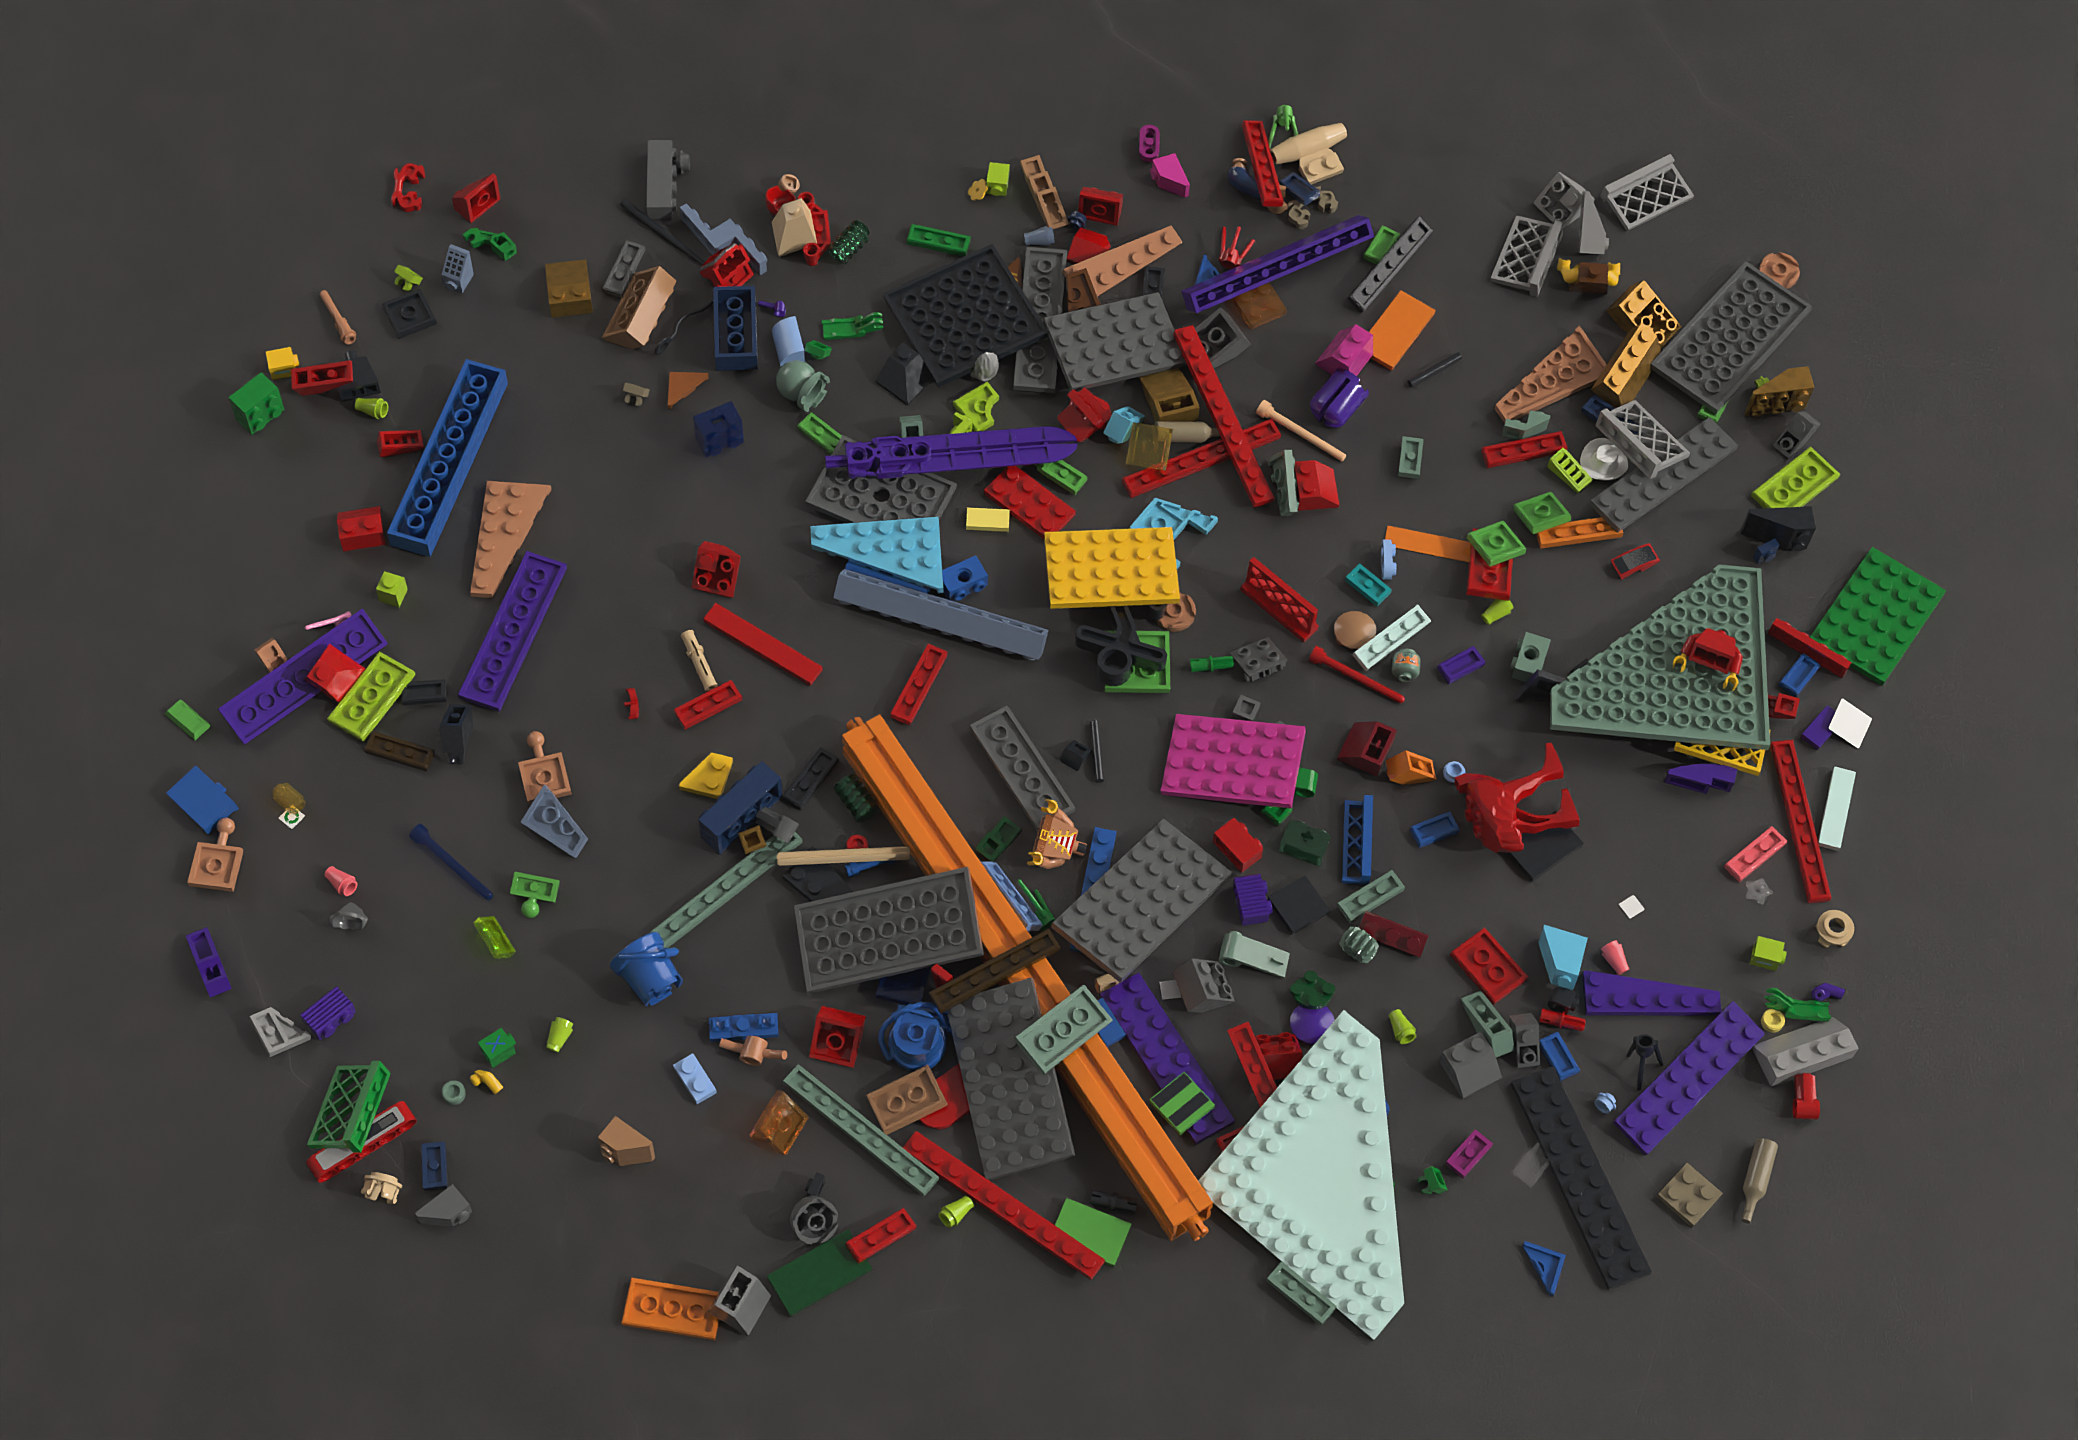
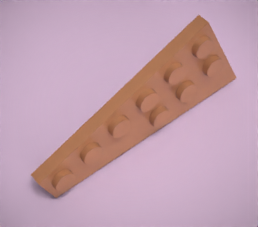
M1579 325L1572 335L1563 340L1556 350H1553L1527 377L1525 376L1521 380L1519 385L1510 390L1495 405V410L1504 424L1506 419L1517 420L1528 415L1530 410H1539L1594 385L1607 364Z
M487 481L470 591L471 597H494L508 566L514 560L516 551L520 549L534 523L533 520L536 514L541 510L543 501L552 490L551 485Z

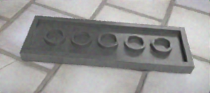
M1008 706L970 725L971 732L1037 832L1042 817L1046 814L1049 815V813L1041 811L1042 807L1048 808V802L1045 799L1056 801L1058 808L1067 816L1075 812V806Z

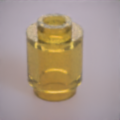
M288 782L278 784L272 792V799L288 813L296 815L306 805L304 796Z

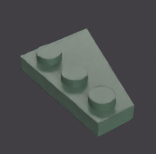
M1283 450L1267 459L1268 466H1272L1274 471L1271 479L1272 483L1277 484L1275 495L1280 515L1289 517L1297 512L1299 502L1296 498L1295 490L1297 486V480L1294 477L1295 459L1292 455V450Z

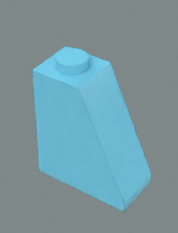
M1544 925L1538 943L1551 984L1573 990L1579 975L1588 938Z

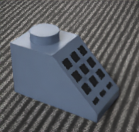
M450 244L442 271L443 283L447 289L463 293L474 275L470 252Z

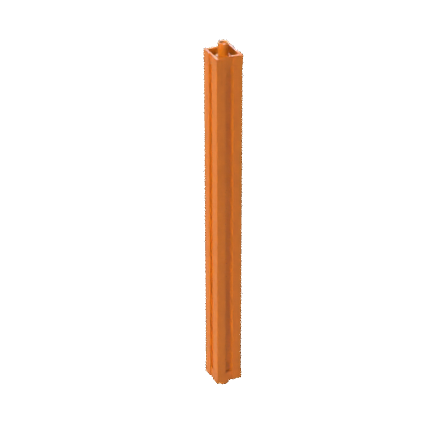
M879 714L866 721V723L859 716L854 718L856 723L851 719L846 725L849 731L842 735L844 743L843 754L905 846L910 848L911 855L925 876L964 867L970 869L984 953L980 957L985 963L1032 938L899 743L882 715ZM1047 958L998 983L1001 987L1027 978H1033L1042 1016L1071 995ZM1097 1033L1058 1063L1055 1069L1170 1241L1186 1231L1189 1232L1193 1241H1197L1200 1239L1199 1236L1202 1238L1209 1232L1203 1221L1210 1218V1209H1212L1213 1201L1204 1188H1202Z

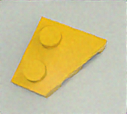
M711 752L680 782L679 790L718 799L723 793L733 758Z

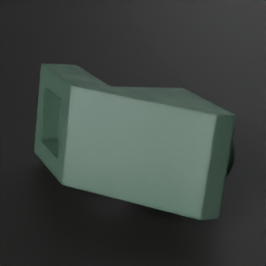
M1530 410L1526 424L1518 420L1506 419L1502 437L1514 440L1532 437L1547 429L1551 415Z

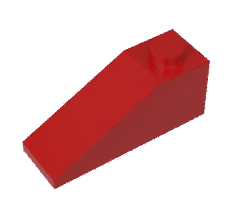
M352 361L291 369L292 390L305 396L324 393L353 382Z

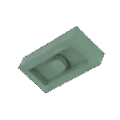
M1402 437L1398 476L1419 479L1424 439Z

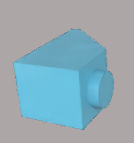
M1129 406L1113 412L1103 433L1109 436L1108 439L1114 443L1126 442L1143 422L1145 415Z

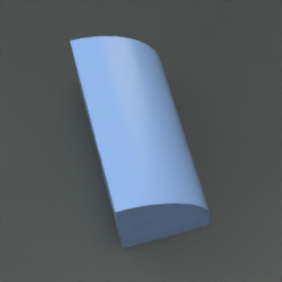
M788 317L776 323L772 328V335L780 366L794 360L805 362L804 348L796 317Z

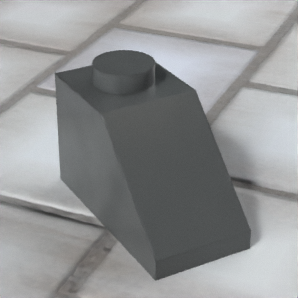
M452 1184L415 1212V1215L420 1224L454 1227L457 1223L462 1224L470 1217L472 1210L470 1204Z

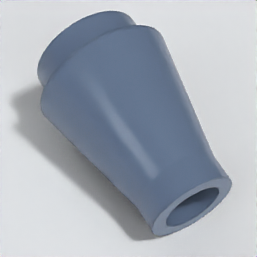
M1044 226L1029 233H1024L1026 245L1050 246V244L1055 243L1052 227L1047 228V226Z

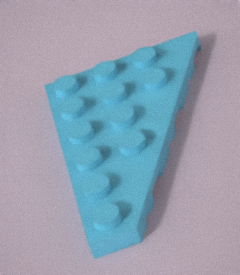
M938 517L810 526L812 549L827 552L834 557L837 555L849 559V562L870 567L878 572L881 570L892 574L895 578L914 582L921 587L927 586L936 589L938 593H943Z

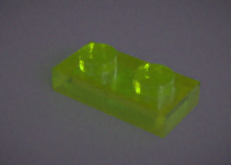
M495 916L478 917L474 925L495 959L511 957L516 952Z

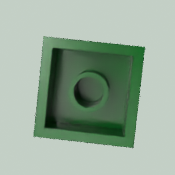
M262 372L228 397L235 419L251 435L262 430L273 418L279 417L282 411L285 410L278 387Z

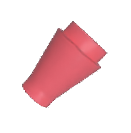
M334 866L329 867L325 871L324 876L340 895L349 896L356 890L357 882L354 876L340 871Z
M1617 940L1601 948L1603 952L1601 955L1616 971L1617 975L1629 970L1622 945L1618 944Z

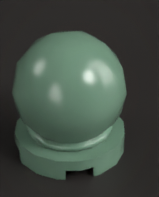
M799 360L786 362L779 368L776 376V386L779 393L786 399L794 402L797 401L798 407L806 412H809L811 406L816 408L827 393L824 390L825 385L830 383L828 376L822 372L815 373V370L808 363Z

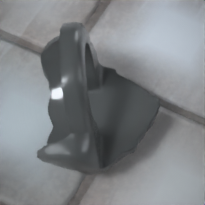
M349 902L340 911L331 914L329 919L331 926L334 928L341 927L342 929L360 930L365 927L368 917L356 904Z

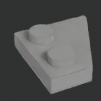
M272 1007L250 1016V1022L269 1057L311 1040L309 1032L300 1030L294 1025V1022L282 1017Z

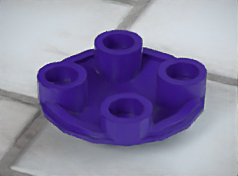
M1299 1005L1294 1009L1290 1017V1026L1293 1034L1304 1045L1310 1046L1319 1040L1335 1019L1332 1012L1326 1006L1321 1009H1307Z

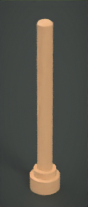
M1263 400L1256 411L1258 416L1266 417L1267 419L1270 417L1341 462L1346 458V454L1274 411L1272 404L1268 401Z

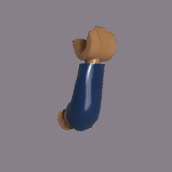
M1235 158L1232 161V168L1227 173L1229 183L1235 189L1261 200L1256 179L1250 176L1249 171L1246 169L1247 161L1243 158ZM1280 185L1282 197H1285L1286 186ZM1285 202L1282 207L1267 206L1269 211L1274 214H1282L1287 210Z

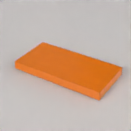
M1400 291L1369 331L1373 335V355L1371 359L1392 371L1434 316L1436 310Z
M631 1278L621 1323L623 1326L716 1340L720 1319L707 1311L718 1292Z

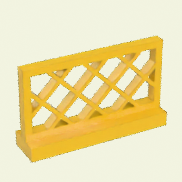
M1675 742L1674 751L1729 766L1756 776L1760 774L1765 750L1760 749L1753 752L1751 748H1743L1747 755L1740 756L1736 751L1740 747L1726 746V748L1719 750L1716 745L1691 743L1693 746L1688 747L1681 745V742ZM1709 746L1713 753H1707L1702 748ZM1730 752L1735 759H1727L1723 754ZM1752 759L1756 767L1747 765L1745 761Z

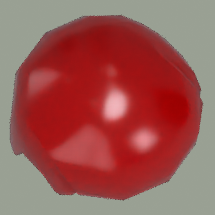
M774 186L765 193L766 207L771 214L776 215L782 205L795 201L796 197L790 193L789 189L781 191L778 186Z

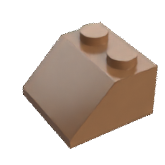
M616 1116L598 1136L601 1156L610 1164L615 1162L619 1166L652 1162L655 1159L653 1143Z

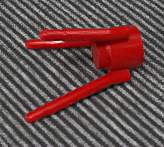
M1240 226L1237 227L1231 247L1227 248V250H1225L1226 227H1222L1221 250L1218 261H1220L1224 268L1233 269L1236 266H1240L1243 258L1255 242L1252 239L1239 256V252L1235 247L1241 230Z

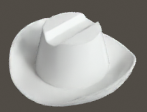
M1597 438L1590 441L1582 451L1580 458L1581 467L1591 478L1610 481L1619 478L1628 469L1626 455L1607 438Z

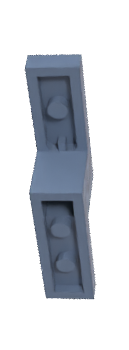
M687 203L680 207L681 220L712 255L732 243L742 244L750 258L749 263L760 275L767 272V258L765 254L755 248L753 240L744 235L739 224L735 225L731 219H728L711 230L706 222L703 223L697 211L691 209Z

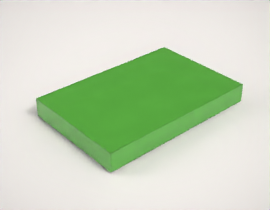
M1066 1198L1055 1226L1104 1258V1264L1114 1268L1131 1228V1223Z

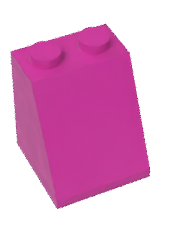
M1357 324L1339 331L1315 365L1331 375L1338 368L1340 372H1344L1346 369L1357 376L1373 355V335Z

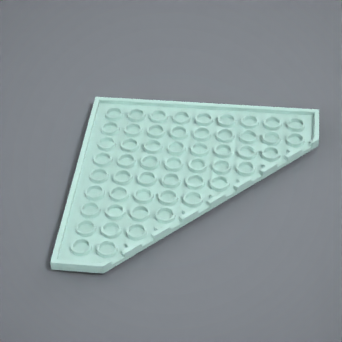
M1343 1010L1198 1182L1219 1209L1280 1261L1335 1304L1342 1314L1370 1338L1375 1340L1404 1305L1380 1039Z

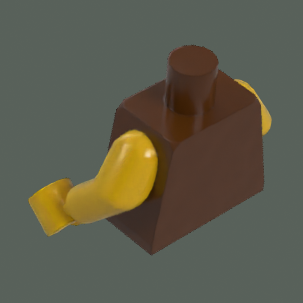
M1561 258L1558 260L1557 270L1561 271L1564 281L1569 283V292L1608 294V285L1615 286L1618 283L1620 263L1580 262L1573 269H1570L1571 260H1562Z

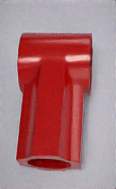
M1811 1073L1795 1075L1794 1119L1818 1120L1820 1102L1816 1099L1815 1076L1811 1075Z

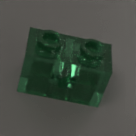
M1290 819L1281 840L1279 851L1320 867L1332 835H1329L1325 830L1311 828L1302 821Z

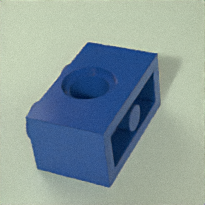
M976 555L942 570L943 592L950 601L962 600L966 595L974 591L979 592L988 586V575ZM961 579H966V580H968V581H967V582H961V581H959V580H961Z

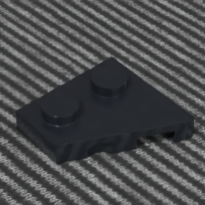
M1537 669L1514 694L1515 700L1522 702L1524 697H1535V701L1550 700L1551 688L1561 684L1566 678Z

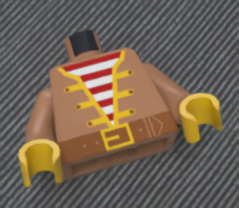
M1045 799L1048 802V808L1042 807L1041 811L1049 813V815L1046 814L1041 819L1033 851L1028 853L1033 858V861L1027 862L1029 866L1036 865L1045 869L1062 866L1064 862L1070 860L1072 853L1084 856L1087 844L1076 841L1078 830L1074 828V823L1058 808L1057 802Z

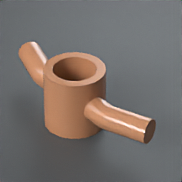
M747 1036L744 1044L722 1038L719 1045L721 1048L741 1053L739 1059L751 1066H760L763 1058L782 1060L787 1058L785 1050L767 1049L768 1042L757 1036Z

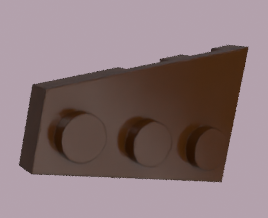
M1086 268L1066 276L1068 312L1101 305Z

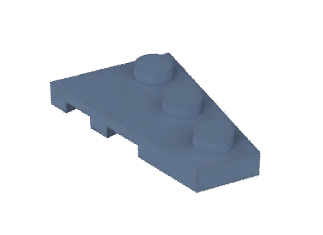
M543 785L521 820V823L577 858L588 838L548 786Z

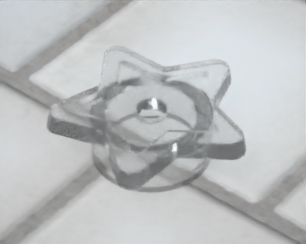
M1763 878L1754 882H1745L1749 890L1745 897L1746 899H1755L1760 905H1763L1765 897L1773 894V891L1768 888Z

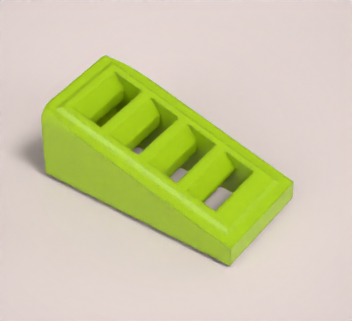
M1561 448L1550 458L1547 468L1575 492L1579 493L1592 482L1589 474L1564 448ZM1575 472L1576 474L1571 477L1570 474ZM1581 477L1582 480L1577 484L1575 481Z

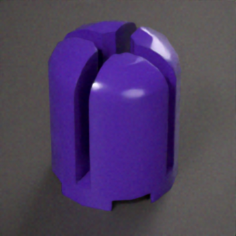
M1337 368L1311 399L1310 408L1318 421L1321 422L1325 418V426L1338 429L1347 422L1369 395L1368 389L1364 391L1358 383L1360 379L1346 369L1344 372H1340Z

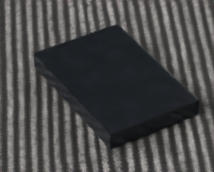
M1549 828L1535 834L1522 833L1521 842L1524 844V849L1519 852H1508V855L1533 882L1581 848L1584 843L1571 828Z

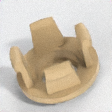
M1838 910L1824 912L1819 917L1815 926L1820 936L1818 942L1825 948H1828L1831 944L1844 947L1854 934L1853 921L1847 914ZM1835 919V922L1843 928L1845 927V929L1840 933L1833 932L1829 928V921Z
M372 1172L371 1175L364 1176L363 1180L365 1182L363 1189H361V1194H365V1198L375 1201L381 1191V1197L386 1198L388 1204H395L397 1202L396 1197L399 1190L402 1189V1184L397 1182V1178L378 1172Z

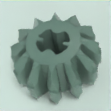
M1350 927L1346 930L1339 942L1342 950L1360 963H1368L1372 960L1379 947L1376 940L1370 934L1358 927Z

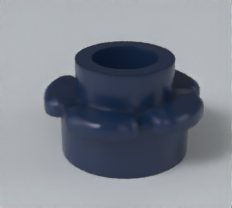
M1073 211L1067 217L1069 226L1073 229L1079 230L1081 227H1085L1087 218L1082 213Z

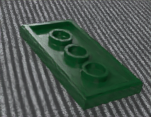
M849 1229L767 1275V1279L790 1317L872 1271V1267L867 1259L858 1264L845 1246L847 1241L854 1238Z

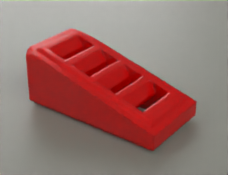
M421 430L378 432L377 445L380 457L424 449ZM411 438H415V443L412 444Z

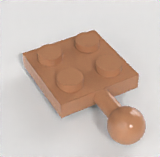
M538 731L531 732L527 736V744L533 748L535 758L518 762L528 805L533 803L543 785H547L556 798L572 795L562 752L544 756L542 745L544 744L543 734Z
M222 818L218 821L217 830L219 837L217 844L197 843L187 882L189 886L234 892L244 851L241 847L226 846L228 835L232 834L235 829V824L230 818Z

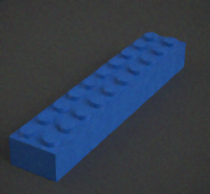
M468 359L465 360L389 527L387 535L390 546L431 557L508 385L505 370Z

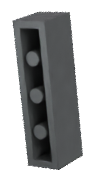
M648 140L647 214L651 219H673V211H676V198H673V194H677L676 181H673V177H677V165H673V160L677 158V148H673L672 140Z

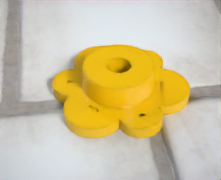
M980 179L973 182L972 187L968 190L971 200H982L988 190L986 181Z

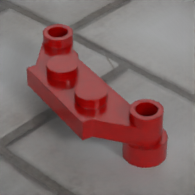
M802 192L799 194L798 199L802 198L811 211L817 244L807 243L803 248V254L806 263L809 266H815L827 249H831L828 211L822 210L814 203V196L810 192Z

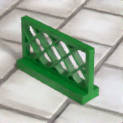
M372 1061L371 1065L337 1066L307 1143L310 1149L350 1148L353 1153L362 1152L391 1074L381 1061ZM343 1073L351 1074L350 1077L340 1083ZM367 1073L365 1080L360 1083L358 1078ZM355 1081L357 1086L346 1093L345 1088ZM342 1091L344 1095L333 1103L334 1096ZM360 1092L358 1099L352 1102L350 1098ZM348 1101L350 1105L341 1112H338L337 1108ZM334 1111L336 1115L325 1122L326 1116ZM352 1112L351 1118L345 1122L343 1118ZM340 1121L342 1125L331 1132L329 1128ZM327 1131L329 1135L321 1141H317L318 1137ZM345 1131L342 1141H336L335 1138Z

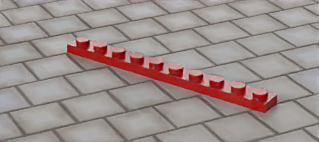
M1191 325L1174 330V338L1253 507L1272 503L1274 496L1194 326Z
M915 1131L904 1145L903 1149L933 1173L1089 1280L1093 1279L1105 1263L1104 1258L919 1132Z

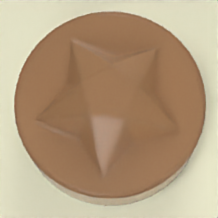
M785 174L779 180L778 186L781 191L789 189L790 193L794 195L799 189L800 183L795 176Z

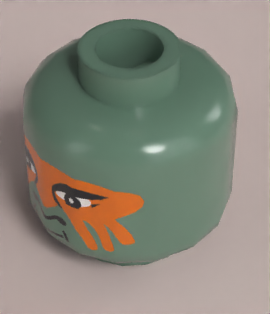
M1401 649L1393 656L1392 674L1401 682H1410L1417 678L1420 673V656L1412 649Z

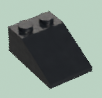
M1812 506L1749 509L1740 532L1743 535L1765 543L1775 538L1779 543L1778 548L1802 551L1807 549L1816 530Z

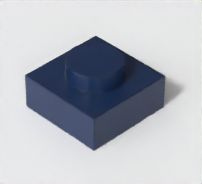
M1774 538L1757 547L1753 559L1757 564L1772 560L1776 556L1779 543Z

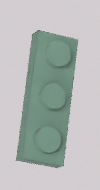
M1393 870L1338 902L1337 907L1348 922L1352 923L1362 917L1365 911L1370 912L1403 892L1405 886Z
M1282 1261L1266 1280V1282L1320 1326L1323 1325L1337 1307Z

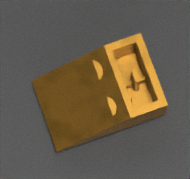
M1644 280L1631 285L1606 310L1616 324L1627 333L1640 323H1643L1657 335L1660 349L1682 327Z
M1809 367L1789 368L1753 391L1744 413L1745 416H1760L1768 413L1780 414L1786 411L1798 412L1805 409L1815 388Z
M1179 368L1139 377L1155 422L1198 421L1199 404L1193 389Z

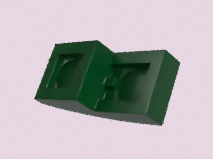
M1003 816L991 833L988 831L975 849L988 860L994 862L1023 830Z

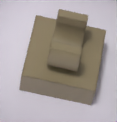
M625 383L623 391L629 392L625 396V402L630 403L631 397L635 396L637 399L635 405L640 406L642 404V397H648L650 389Z

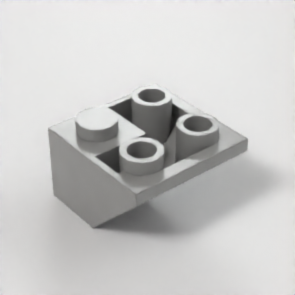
M1558 172L1533 203L1553 223L1555 220L1563 222V228H1565L1580 217L1582 191L1586 190L1561 172Z

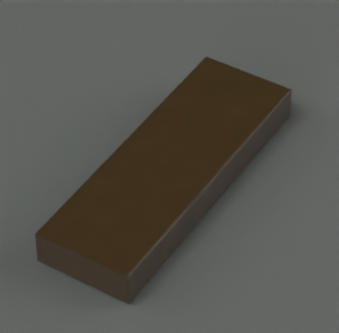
M372 731L364 749L367 754L426 772L435 755L434 749Z

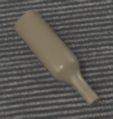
M1156 421L1153 427L1155 442L1202 443L1211 437H1221L1217 428H1212L1204 422Z
M1758 1138L1755 1140L1743 1185V1191L1746 1196V1204L1742 1216V1222L1751 1223L1756 1203L1764 1197L1767 1191L1778 1145L1769 1139Z

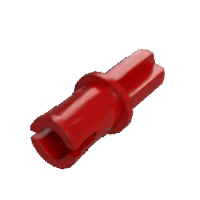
M1542 1008L1539 1021L1540 1023L1558 1026L1559 1029L1565 1027L1578 1031H1583L1586 1020L1583 1018L1566 1015L1564 1011L1560 1013Z

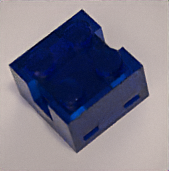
M732 401L693 416L695 439L705 458L720 454L722 449L728 446L736 448L741 443H744L742 419Z

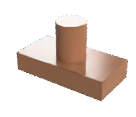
M274 638L269 639L254 650L268 673L288 660Z

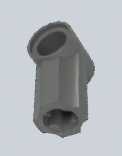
M767 807L759 810L756 814L757 824L771 831V834L789 843L799 826L797 822L783 814L779 815Z

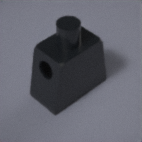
M347 351L344 354V361H352L353 382L338 387L341 402L381 393L377 377L367 357H358L356 351Z

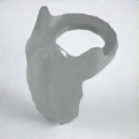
M985 352L978 357L974 370L970 373L971 378H977L980 381L986 382L995 377L999 367L997 355Z

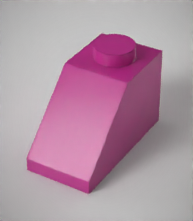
M1176 154L1153 159L1150 175L1152 180H1156L1158 187L1182 197H1188L1190 184Z

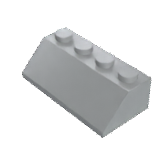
M1831 1017L1828 1022L1820 1021L1760 1042L1752 1047L1771 1087L1794 1079L1795 1075L1812 1073L1853 1058L1859 1049L1849 1028L1834 1017Z

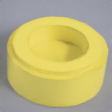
M1774 1009L1766 1010L1761 1018L1762 1027L1772 1033L1780 1031L1785 1023L1783 1013Z

